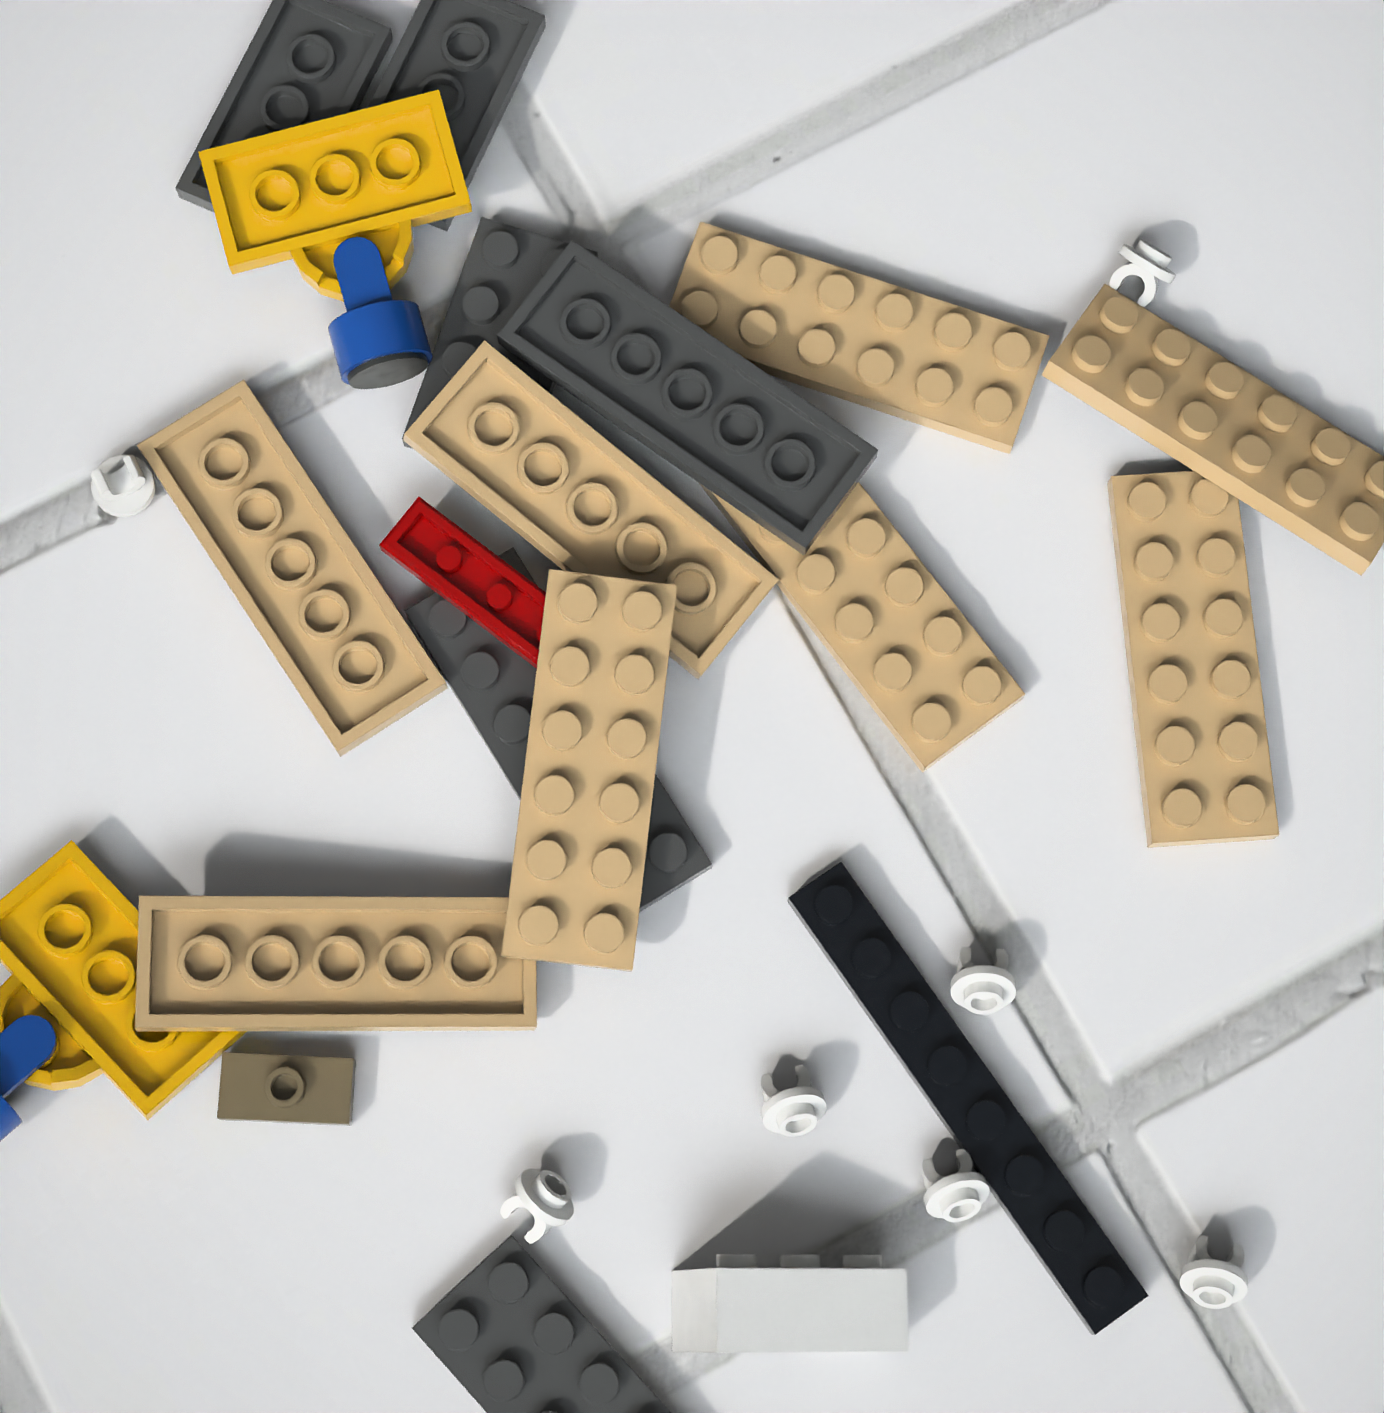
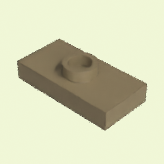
M222 1052L217 1119L351 1126L356 1060L354 1058Z

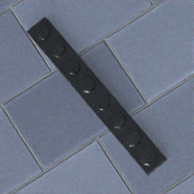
M838 863L790 896L787 901L960 1149L966 1150L970 1155L974 1169L985 1177L993 1196L1090 1334L1096 1335L1147 1298L1149 1295L843 863Z

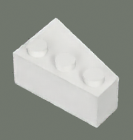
M757 1254L716 1255L717 1268L672 1271V1352H909L907 1268H883V1255H843V1268H821L820 1255H780V1268H757Z

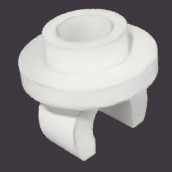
M1140 240L1135 249L1123 244L1119 253L1132 263L1118 268L1113 273L1109 286L1117 291L1128 275L1141 277L1144 281L1145 289L1139 297L1137 304L1145 307L1152 302L1157 294L1158 283L1156 277L1170 284L1176 277V274L1167 268L1172 258L1143 240Z
M133 455L110 457L103 461L96 470L91 472L92 495L99 507L110 515L116 517L136 515L143 511L154 497V476L147 464Z
M963 947L959 954L956 974L950 984L953 1001L968 1011L981 1015L995 1013L1010 1004L1016 996V981L1012 974L1007 971L1009 958L1004 949H996L993 966H975L971 960V947Z
M804 1065L795 1066L797 1086L783 1091L774 1087L770 1073L762 1075L761 1087L764 1104L761 1108V1117L764 1126L769 1131L781 1133L789 1137L800 1136L811 1131L826 1113L827 1105L824 1095L821 1091L812 1087L809 1071Z
M964 1149L956 1150L958 1172L949 1176L939 1175L934 1169V1163L931 1158L924 1159L922 1162L923 1180L927 1190L923 1201L927 1212L933 1217L944 1218L949 1222L966 1220L980 1210L981 1205L989 1196L990 1190L985 1177L973 1172L972 1159Z
M533 1168L524 1170L515 1181L516 1193L503 1203L500 1214L505 1219L519 1207L527 1208L534 1215V1227L524 1237L529 1244L539 1240L553 1226L565 1225L574 1214V1206L571 1200L572 1194L567 1183L550 1170L540 1171Z
M1200 1235L1189 1253L1188 1264L1181 1270L1180 1286L1187 1295L1192 1297L1201 1306L1213 1309L1228 1307L1232 1303L1243 1299L1247 1294L1248 1277L1240 1269L1245 1259L1244 1249L1242 1245L1234 1243L1226 1257V1261L1215 1260L1207 1252L1208 1236Z

